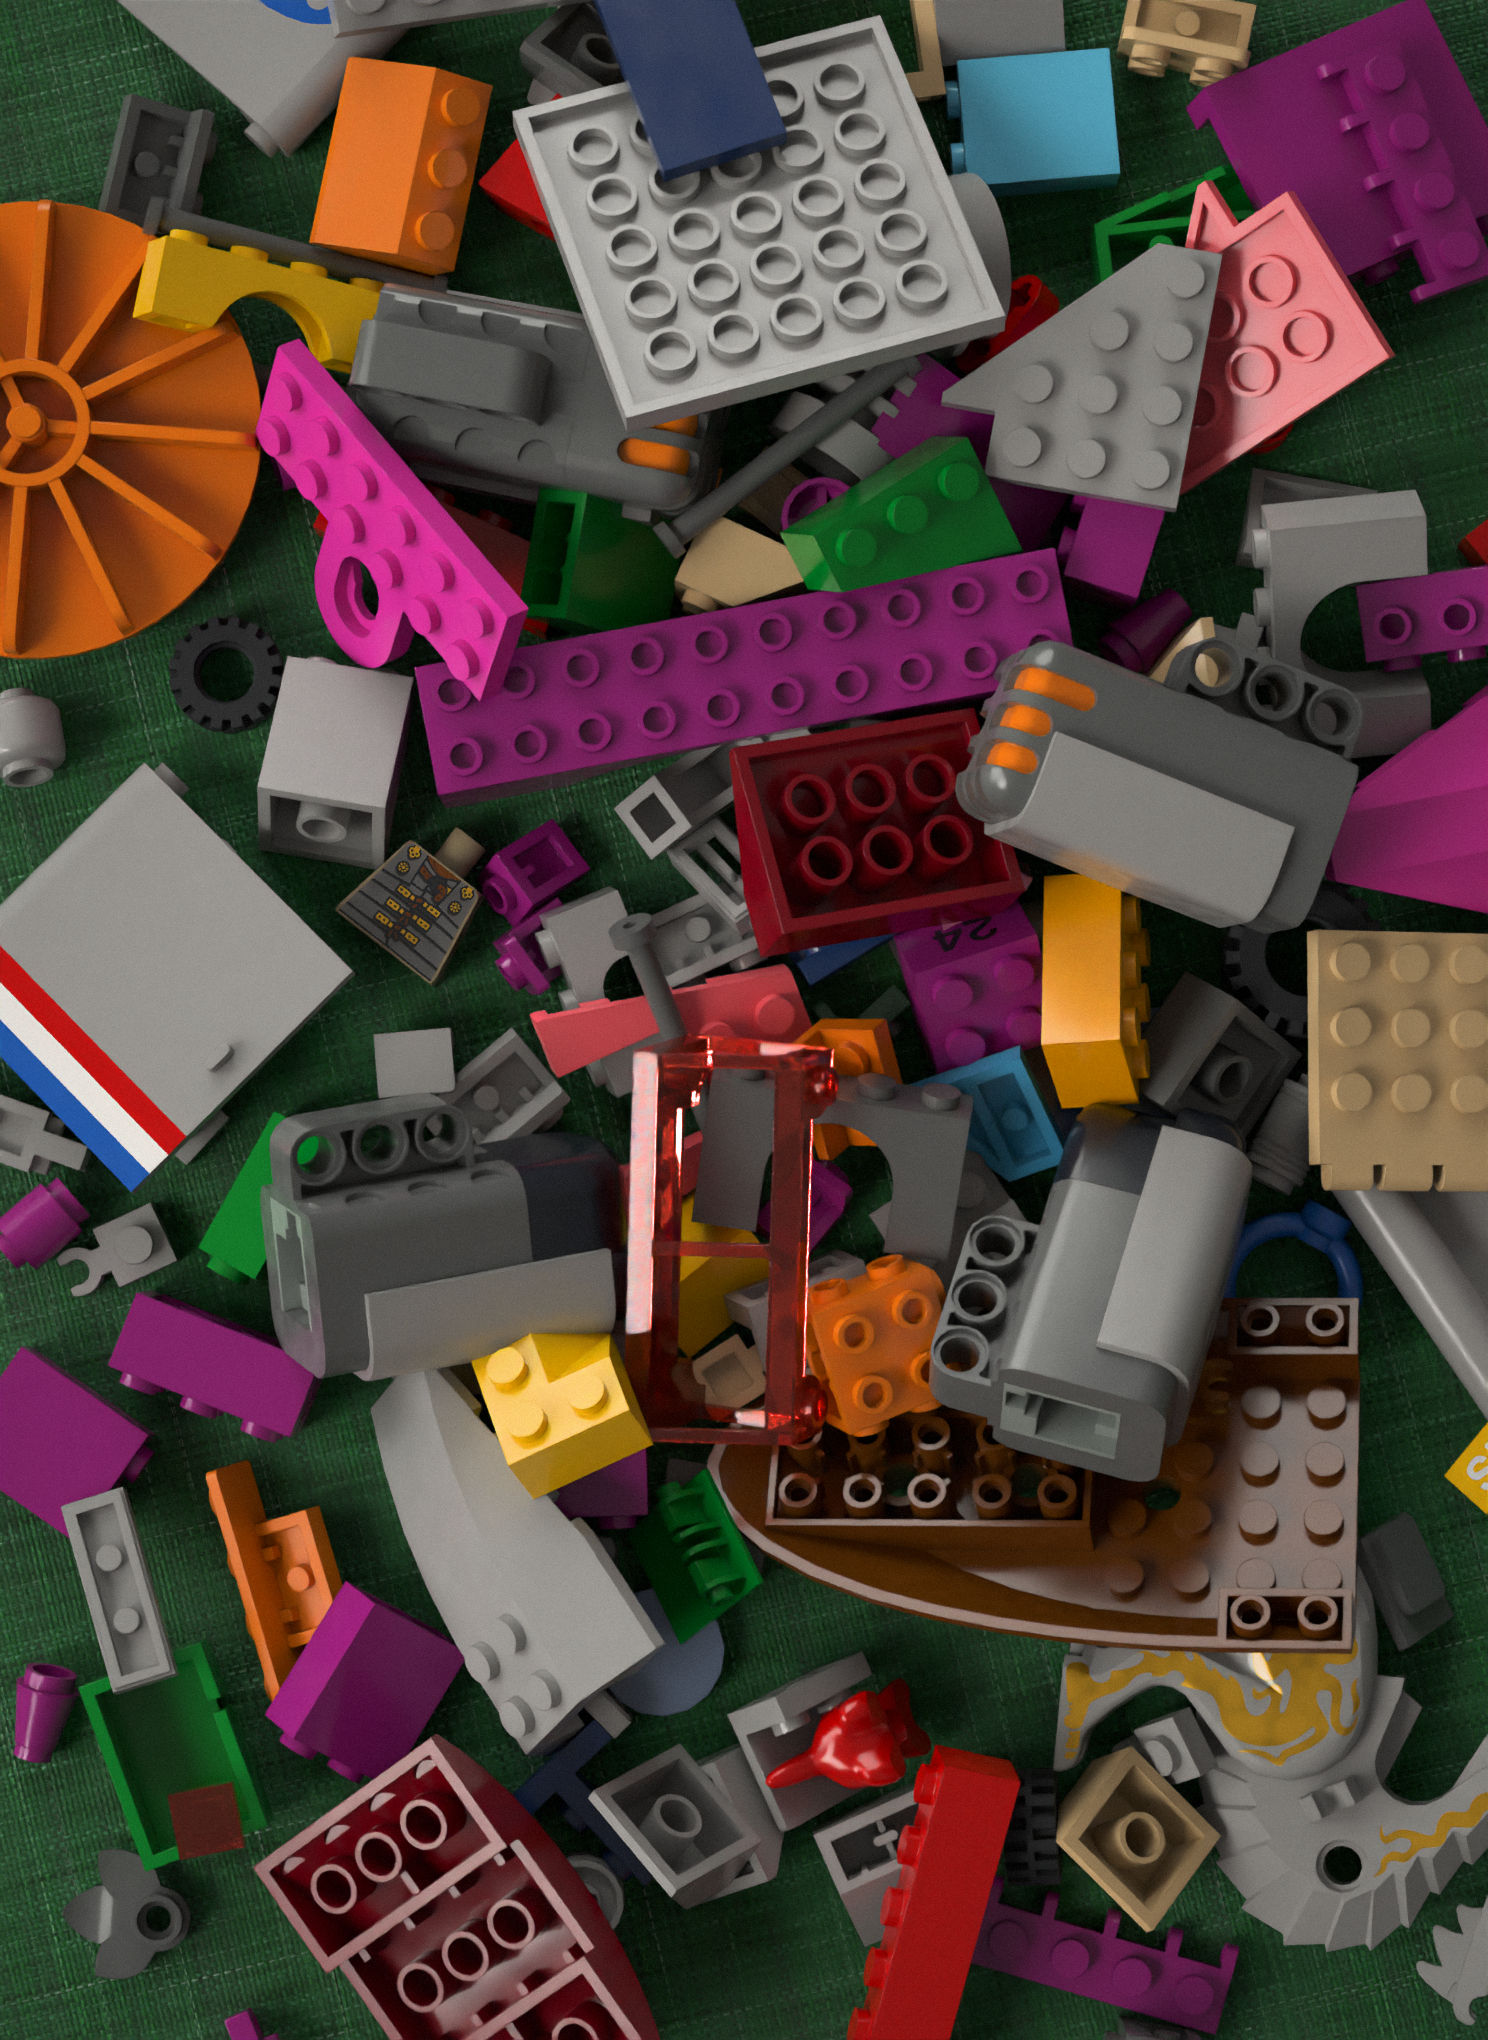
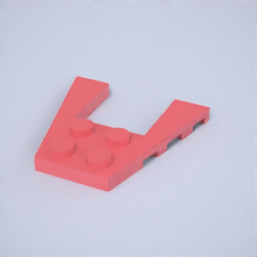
M785 964L705 979L706 984L675 990L670 987L709 1084H711L717 1055L729 1057L735 1053H752L765 1058L767 1063L792 1067L790 1045L812 1027L793 974ZM645 995L610 1002L608 998L579 1003V1008L551 1014L542 1010L529 1014L551 1070L557 1078L660 1032ZM701 1130L622 1166L629 1238L696 1187L703 1141Z

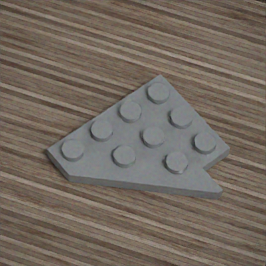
M1158 243L944 391L941 406L995 415L985 467V474L988 480L1176 512L1222 254Z

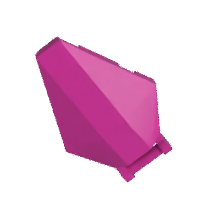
M1488 685L1463 703V710L1437 730L1426 731L1355 785L1356 791L1350 799L1324 872L1328 880L1488 914Z

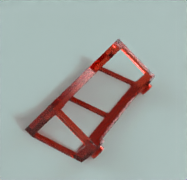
M691 1033L633 1051L625 1370L652 1442L793 1446L821 1433V1426L825 1422L828 1412V1396L826 1391L821 1389L820 1382L815 1375L805 1374L813 1119L820 1117L827 1106L829 1107L835 1102L838 1094L839 1077L837 1070L833 1067L834 1048ZM716 1051L740 1054H716ZM713 1068L766 1069L775 1072L770 1243L681 1241L685 1109L700 1104L704 1080ZM681 1256L766 1258L769 1261L765 1412L705 1403L706 1384L697 1382L693 1372L692 1359L678 1357ZM702 1418L763 1427L764 1429L678 1427Z

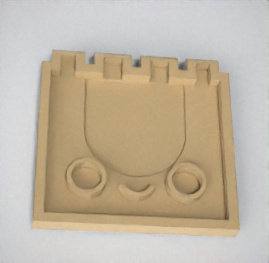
M1352 930L1308 931L1309 1165H1321V1183L1324 1190L1369 1191L1372 1188L1374 1178L1376 1188L1379 1191H1429L1434 1179V1186L1439 1192H1487L1488 934Z

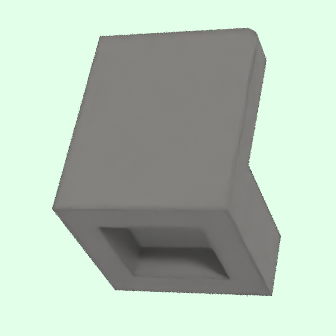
M451 1028L373 1034L378 1097L380 1100L416 1093L435 1095L455 1091L456 1082L453 1058L455 1042Z

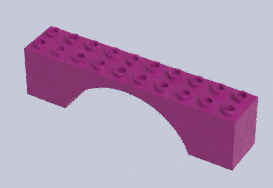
M1055 548L953 566L843 593L820 591L515 648L500 693L480 702L463 681L456 679L452 675L446 662L414 667L437 792L439 798L448 809L571 786L583 780L629 766L749 739L851 723L857 720L931 715L973 707L975 710L981 709L985 700L991 698L997 690L999 682L994 679V675L1001 662L1006 658L1039 642L1048 640L1074 646Z

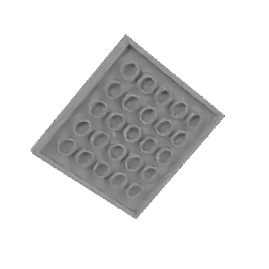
M880 15L755 47V53L787 131V143L666 182L663 181L625 82L512 111L515 133L627 433L1005 331L1006 315Z

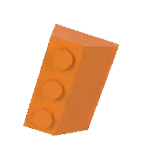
M360 57L348 58L309 243L425 276L453 272L493 86L436 67Z

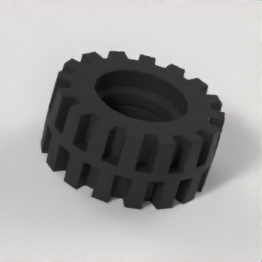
M218 616L208 618V622L201 625L195 624L188 629L189 633L185 638H180L175 645L176 651L173 658H170L168 667L170 670L169 684L171 691L182 711L203 728L225 734H237L238 731L242 730L250 731L258 727L257 724L264 719L268 720L274 713L273 710L277 704L285 669L283 658L273 640L252 622L249 623L239 617L229 616V618H219ZM225 649L238 650L245 654L252 662L254 669L253 684L248 692L238 700L229 702L219 701L209 696L203 689L201 681L202 667L208 657L217 651Z
M1053 1767L1015 1769L1021 1783L1004 1841L1008 1884L1010 1886L1061 1884L1063 1872L1062 1848L1056 1843L1058 1807L1060 1805L1057 1771H1053Z

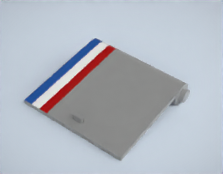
M145 762L142 763L0 905V1057L133 1194L141 1189L356 974L184 802L181 797L189 788L163 762L154 771Z

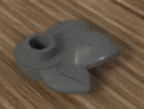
M105 1849L98 1854V1869L103 1885L92 1887L75 1897L64 1907L62 1916L78 1934L90 1941L101 1944L95 1962L96 1976L109 1979H126L142 1972L155 1952L172 1949L186 1937L191 1925V1910L186 1899L178 1891L161 1885L156 1869L145 1872L139 1854L125 1849ZM161 1906L169 1911L171 1923L168 1928L156 1929L150 1924L148 1913L151 1908Z

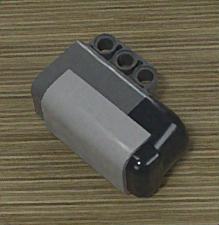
M416 1093L293 1115L283 1119L275 1127L270 1137L269 1151L273 1183L262 1185L260 1203L273 1323L281 1348L288 1356L317 1378L322 1379L354 1373L363 1381H373L471 1363L473 1360L494 1354L496 1351L509 1346L529 1333H610L614 1328L615 1321L623 1320L635 1314L645 1301L647 1290L645 1256L642 1248L629 1239L624 1173L621 1161L614 1150L598 1138L570 1132H550L473 1145L472 1129L468 1117L462 1110L430 1093ZM441 1114L443 1120L439 1134L434 1139L424 1142L423 1130L427 1121L433 1116ZM379 1125L381 1134L377 1145L372 1150L362 1153L360 1145L364 1133L369 1128ZM317 1136L318 1150L315 1156L310 1161L299 1164L297 1154L301 1144L306 1139Z
M1106 1103L1088 1105L1078 1112L1070 1128L1040 1225L1006 1216L989 1215L973 1223L966 1235L931 1344L928 1385L932 1395L938 1402L950 1408L987 1417V1424L994 1426L993 1438L1012 1449L1125 1480L1142 1482L1155 1479L1159 1474L1166 1448L1177 1444L1182 1437L1216 1327L1244 1225L1253 1170L1250 1160L1246 1157L1244 1134L1236 1122L1218 1114L1190 1107L1182 1109L1176 1121ZM989 1252H997L1005 1255L1007 1258L996 1261L989 1260L982 1255ZM970 1307H982L990 1313L974 1316L966 1313L964 1310ZM953 1362H963L970 1365L972 1369L956 1372L947 1368L946 1365Z

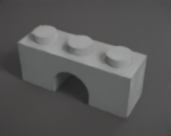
M610 886L539 914L544 930L535 933V938L547 967L551 969L559 966L567 990L559 992L558 995L564 1011L579 1008V1003L604 999L603 985L607 971L613 963L628 955L627 951H619L614 948L608 933L613 924L628 916L619 891ZM660 1032L586 1065L595 1087L606 1084L608 1092L617 1098L677 1073Z

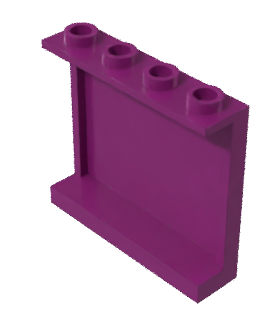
M1406 0L1206 86L1186 107L1196 130L1212 124L1255 213L1285 192L1294 191L1350 283L1352 284L1362 279L1367 288L1379 284L1400 272L1401 269L1398 263L1415 255L1411 246L1396 252H1392L1387 239L1404 231L1386 188L1373 193L1366 192L1362 181L1368 176L1379 172L1362 129L1343 135L1340 130L1338 121L1355 112L1340 77L1320 82L1315 69L1326 62L1399 37L1483 237L1488 235V127L1425 0Z

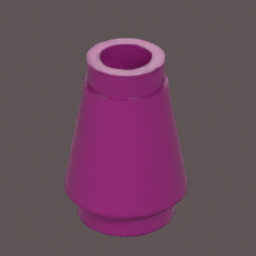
M1167 587L1159 595L1153 596L1105 625V635L1097 641L1098 648L1107 661L1136 673L1147 674L1184 626V623L1192 616V611L1177 592Z
M29 1663L26 1665L24 1676L16 1680V1744L14 1748V1755L16 1757L34 1763L51 1762L53 1751L57 1747L80 1694L79 1690L75 1687L77 1678L75 1672L49 1663Z

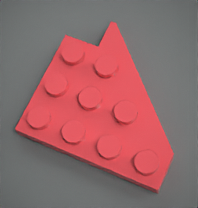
M1206 180L1197 186L1185 248L1222 254L1179 495L1186 494L1396 356L1294 191L1285 192L1239 223L1213 180Z

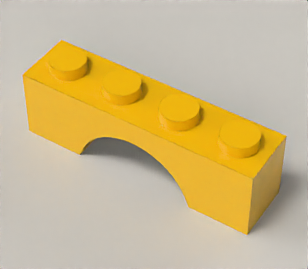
M173 229L170 231V236H164L148 242L133 318L189 333H196L212 328L221 314L236 300L246 297L263 299L285 310L297 322L306 338L309 351L324 368L351 374L362 320H373L374 314L377 311L381 289L385 285L384 283L365 278H350L349 284L327 279L329 270L311 263L291 262L290 268L267 263L269 254L251 247L231 246L230 252L207 246L209 240L207 236L187 230Z

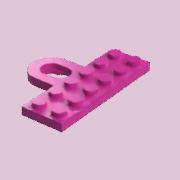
M296 339L278 346L255 435L258 437L265 452L275 457L295 481L301 495L305 499L312 501L328 520L316 562L314 583L318 606L332 637L344 653L353 661L364 667L376 668L402 657L409 649L416 630L427 638L446 661L452 675L456 679L463 681L479 702L500 693L529 608L302 341ZM361 562L367 567L377 586L379 605L376 616L368 610L363 600Z

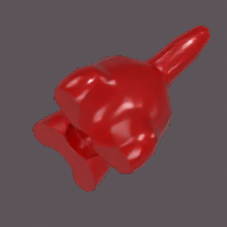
M902 1678L892 1680L878 1694L869 1690L859 1691L845 1702H841L821 1716L813 1736L812 1746L799 1755L783 1762L770 1772L766 1777L765 1784L770 1788L776 1789L793 1786L813 1777L824 1775L838 1784L853 1790L870 1786L882 1787L899 1781L906 1772L903 1759L927 1755L931 1750V1740L928 1734L916 1724L912 1716L909 1704L910 1691L907 1683Z

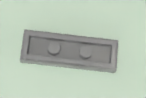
M120 1487L61 1506L113 1693L118 1695L178 1676L177 1665L127 1489Z

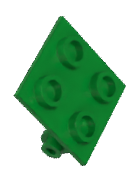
M709 1469L702 1470L682 1487L679 1482L675 1481L659 1488L655 1492L659 1501L655 1505V1509L637 1522L635 1528H630L626 1531L680 1644H685L764 1583Z

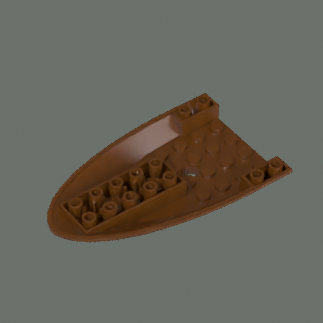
M1223 1298L1182 1437L1177 1444L1166 1448L1159 1474L1150 1481L1136 1482L1012 1449L993 1438L994 1426L987 1424V1417L950 1408L944 1404L926 1412L914 1413L909 1410L890 1418V1425L886 1429L863 1437H856L853 1434L849 1435L827 1423L824 1411L789 1425L781 1421L771 1391L738 1414L719 1436L708 1457L706 1469H709L740 1534L763 1554L808 1579L875 1605L936 1621L996 1633L1076 1644L1185 1652L1352 1654L1357 1618L1361 1423L1359 1298ZM964 1363L960 1366L961 1372L971 1370L972 1367ZM908 1487V1496H892L896 1490ZM1038 1487L1037 1497L1026 1498L1020 1496L1024 1490ZM1159 1488L1173 1489L1181 1496L1179 1502L1174 1507L1162 1511L1150 1508L1145 1503V1500L1152 1491Z

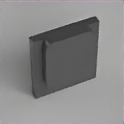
M1404 1511L1394 1515L1358 1539L1359 1566L1399 1651L1412 1646L1454 1617L1444 1596L1445 1587L1414 1519L1409 1514H1406Z

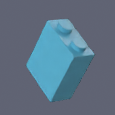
M1109 48L957 61L954 75L955 80L944 81L946 94L944 95L947 119H958L960 143L950 144L951 175L967 172L977 174L987 184L994 197L1116 187L1120 176V162Z

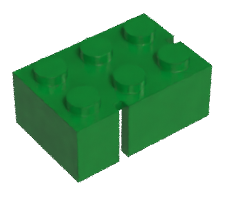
M209 1637L172 1650L179 1673L178 1676L118 1695L113 1693L108 1675L87 1682L78 1688L145 1872L200 1852L208 1844L205 1831L213 1829L208 1835L214 1847L267 1827L275 1819L234 1705L232 1703L222 1708L219 1705L217 1698L227 1693L228 1689Z

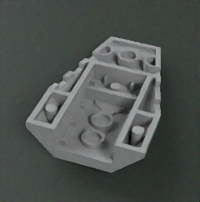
M448 1367L397 1376L370 1410L385 1475L406 1539L425 1585L458 1649L464 1656L470 1675L483 1686L498 1710L505 1730L517 1740L526 1756H551L558 1752L584 1726L577 1713L599 1691L638 1672L666 1643L595 1533L581 1517L569 1521L554 1504L560 1493L554 1490L536 1499L532 1498L508 1466L497 1433H492L479 1419L482 1405Z

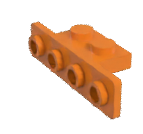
M248 1460L207 1472L206 1480L209 1487L210 1506L218 1517L228 1551V1567L237 1581L246 1612V1627L249 1635L255 1642L264 1672L265 1691L272 1702L305 1649L304 1645L308 1644L343 1584L319 1505L267 1520L251 1464Z

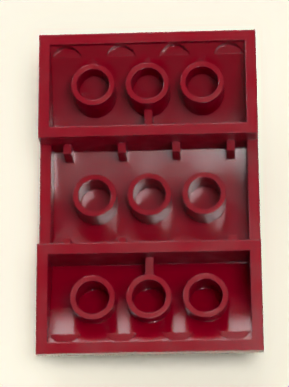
M438 1734L429 1738L253 1867L325 1973L328 1974L338 1966L342 1969L390 2040H660L649 2004L635 1971L600 1906L576 1870L544 1829L507 1789L463 1751Z

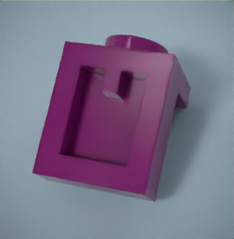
M552 818L497 852L478 876V881L482 886L484 897L491 908L497 913L503 914L510 925L514 927L529 916L535 908L583 879L590 870V867Z

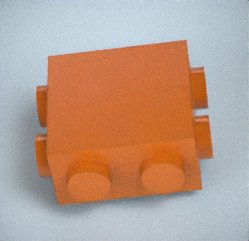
M901 1254L887 1255L873 1260L866 1265L867 1273L847 1281L844 1278H832L819 1282L808 1289V1297L790 1304L826 1421L834 1427L856 1437L869 1436L886 1429L890 1425V1418L909 1410L914 1413H920L943 1405L932 1395L928 1383L931 1344L942 1313L941 1307L944 1306L946 1300V1292L939 1276L934 1270L903 1257ZM953 1362L947 1364L946 1367L953 1371L961 1372L960 1366L964 1363Z

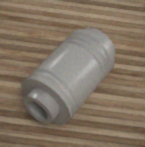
M1304 1073L1301 1074L1298 1082L1289 1079L1284 1080L1283 1086L1280 1087L1279 1093L1276 1095L1256 1134V1138L1252 1141L1253 1144L1249 1147V1152L1246 1153V1157L1252 1164V1179L1287 1196H1290L1294 1186L1302 1187L1304 1179L1307 1177V1172L1311 1169V1165H1309L1308 1075Z

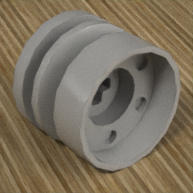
M873 367L812 383L823 395L821 399L798 391L790 392L768 426L770 433L777 440L781 439ZM907 375L806 451L799 459L825 477L838 479L849 487H853L891 463L896 458L877 445L880 439L870 431L883 411L893 418L898 414L899 410L889 403L896 389L909 397L917 383Z

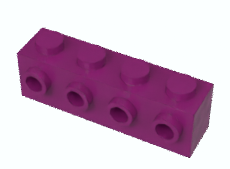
M1488 565L1434 572L1422 576L1373 581L1355 586L1366 662L1383 660L1384 672L1422 666L1421 654L1446 651L1448 662L1486 657L1485 645H1488Z

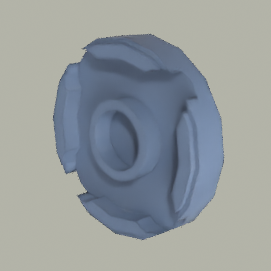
M648 1588L633 1592L666 1644L638 1672L608 1688L618 1701L639 1713L668 1716L689 1710L709 1695L721 1674L725 1646L717 1620L713 1621L685 1644H680L654 1589Z

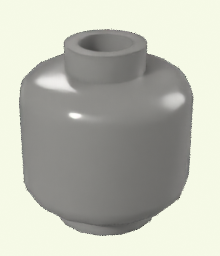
M13 688L0 693V778L3 779L6 785L12 787H31L43 784L54 776V770L64 762L66 757V745L60 710L50 699L36 696L31 689Z

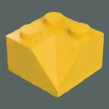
M529 1333L509 1346L496 1351L494 1354L471 1361L507 1464L533 1499L654 1445L619 1351L610 1333Z

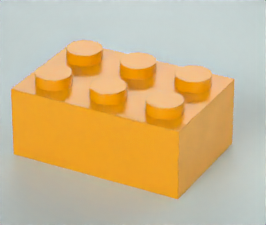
M1081 874L1044 876L1041 1045L1062 1109L1086 1107L1096 1103L1113 1105L1139 1104V1079L1150 1077L1149 1046L1147 1039H1141L1140 1022L1150 1021L1149 989L1147 983H1141V967L1150 966L1151 962L1148 929L1141 928L1139 897L1128 895L1127 892Z

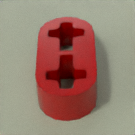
M1035 275L1019 277L1011 283V299L1005 322V331L1000 332L991 339L969 342L964 352L956 357L957 366L966 375H969L1057 314L1060 306L1059 299Z

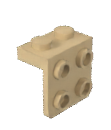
M1128 0L1116 59L1128 61L1127 69L1138 74L1163 77L1165 70L1169 69L1189 73V82L1201 87L1209 86L1246 70L1251 54L1247 48L1257 5L1234 0Z

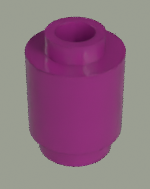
M55 1178L46 1187L40 1183L0 1217V1231L2 1232L0 1234V1250L18 1270L28 1262L37 1271L82 1232L79 1225L91 1215L58 1178Z

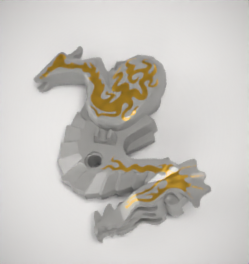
M1359 1565L1357 1569V1618L1352 1654L1159 1651L1070 1643V1653L1065 1654L1062 1669L1053 1771H1064L1078 1765L1086 1755L1090 1736L1094 1729L1135 1696L1161 1685L1173 1687L1186 1695L1196 1708V1721L1218 1764L1214 1769L1198 1777L1204 1804L1198 1806L1195 1810L1221 1835L1215 1844L1220 1854L1216 1863L1245 1897L1246 1901L1241 1909L1281 1932L1284 1945L1325 1944L1326 1952L1366 1944L1371 1951L1399 1925L1402 1924L1410 1928L1429 1893L1440 1894L1463 1861L1473 1865L1488 1848V1734L1454 1786L1439 1797L1429 1801H1409L1397 1796L1385 1784V1780L1423 1707L1404 1690L1407 1681L1406 1675H1397L1396 1677L1378 1675V1633L1374 1599ZM1339 1846L1352 1848L1361 1859L1362 1869L1360 1875L1352 1881L1335 1879L1329 1873L1326 1866V1857L1331 1849ZM1488 1896L1484 1907H1470L1465 1904L1457 1906L1456 1912L1463 1934L1451 1931L1438 1924L1433 1927L1432 1933L1435 1948L1442 1966L1424 1960L1418 1961L1416 1964V1969L1424 1981L1453 2004L1457 2020L1466 2025L1474 2024L1477 2018V2014L1471 2007V2001L1488 1994Z

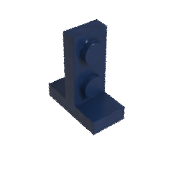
M592 1717L512 1795L532 1815L547 1799L557 1792L563 1799L557 1806V1809L570 1825L581 1835H584L591 1829L607 1846L601 1853L607 1864L625 1882H628L635 1876L646 1886L654 1877L588 1799L596 1788L579 1771L587 1761L612 1739V1736Z

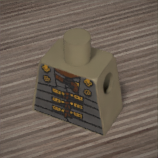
M455 827L434 856L414 841L409 840L340 902L335 911L435 988L441 981L483 902V895L464 881V878L485 853L486 849L457 827Z

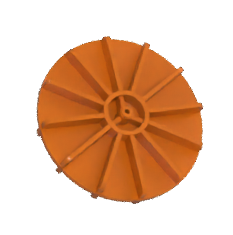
M44 199L0 204V657L11 659H53L77 656L104 649L140 635L142 631L160 622L184 604L206 582L214 570L222 564L228 550L236 539L252 502L259 477L263 449L258 437L255 435L262 408L260 388L253 360L243 335L229 309L227 308L221 314L212 328L196 333H189L133 318L148 242L156 240L158 237L152 234H143V228L112 214L80 205L58 203L53 200Z

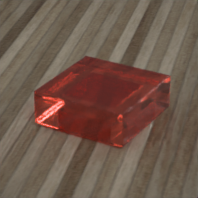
M234 1781L174 1792L167 1795L180 1860L246 1846Z

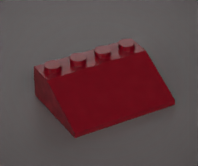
M974 707L733 747L729 751L744 897L761 958L999 915L1025 891L1014 847L984 834L985 822L966 813L956 797L957 775L967 769L973 756L967 751L971 737L980 733Z

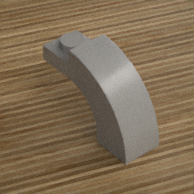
M823 727L811 728L691 751L672 765L654 774L617 805L614 810L652 860L734 805L729 751L733 747L822 733L825 729Z

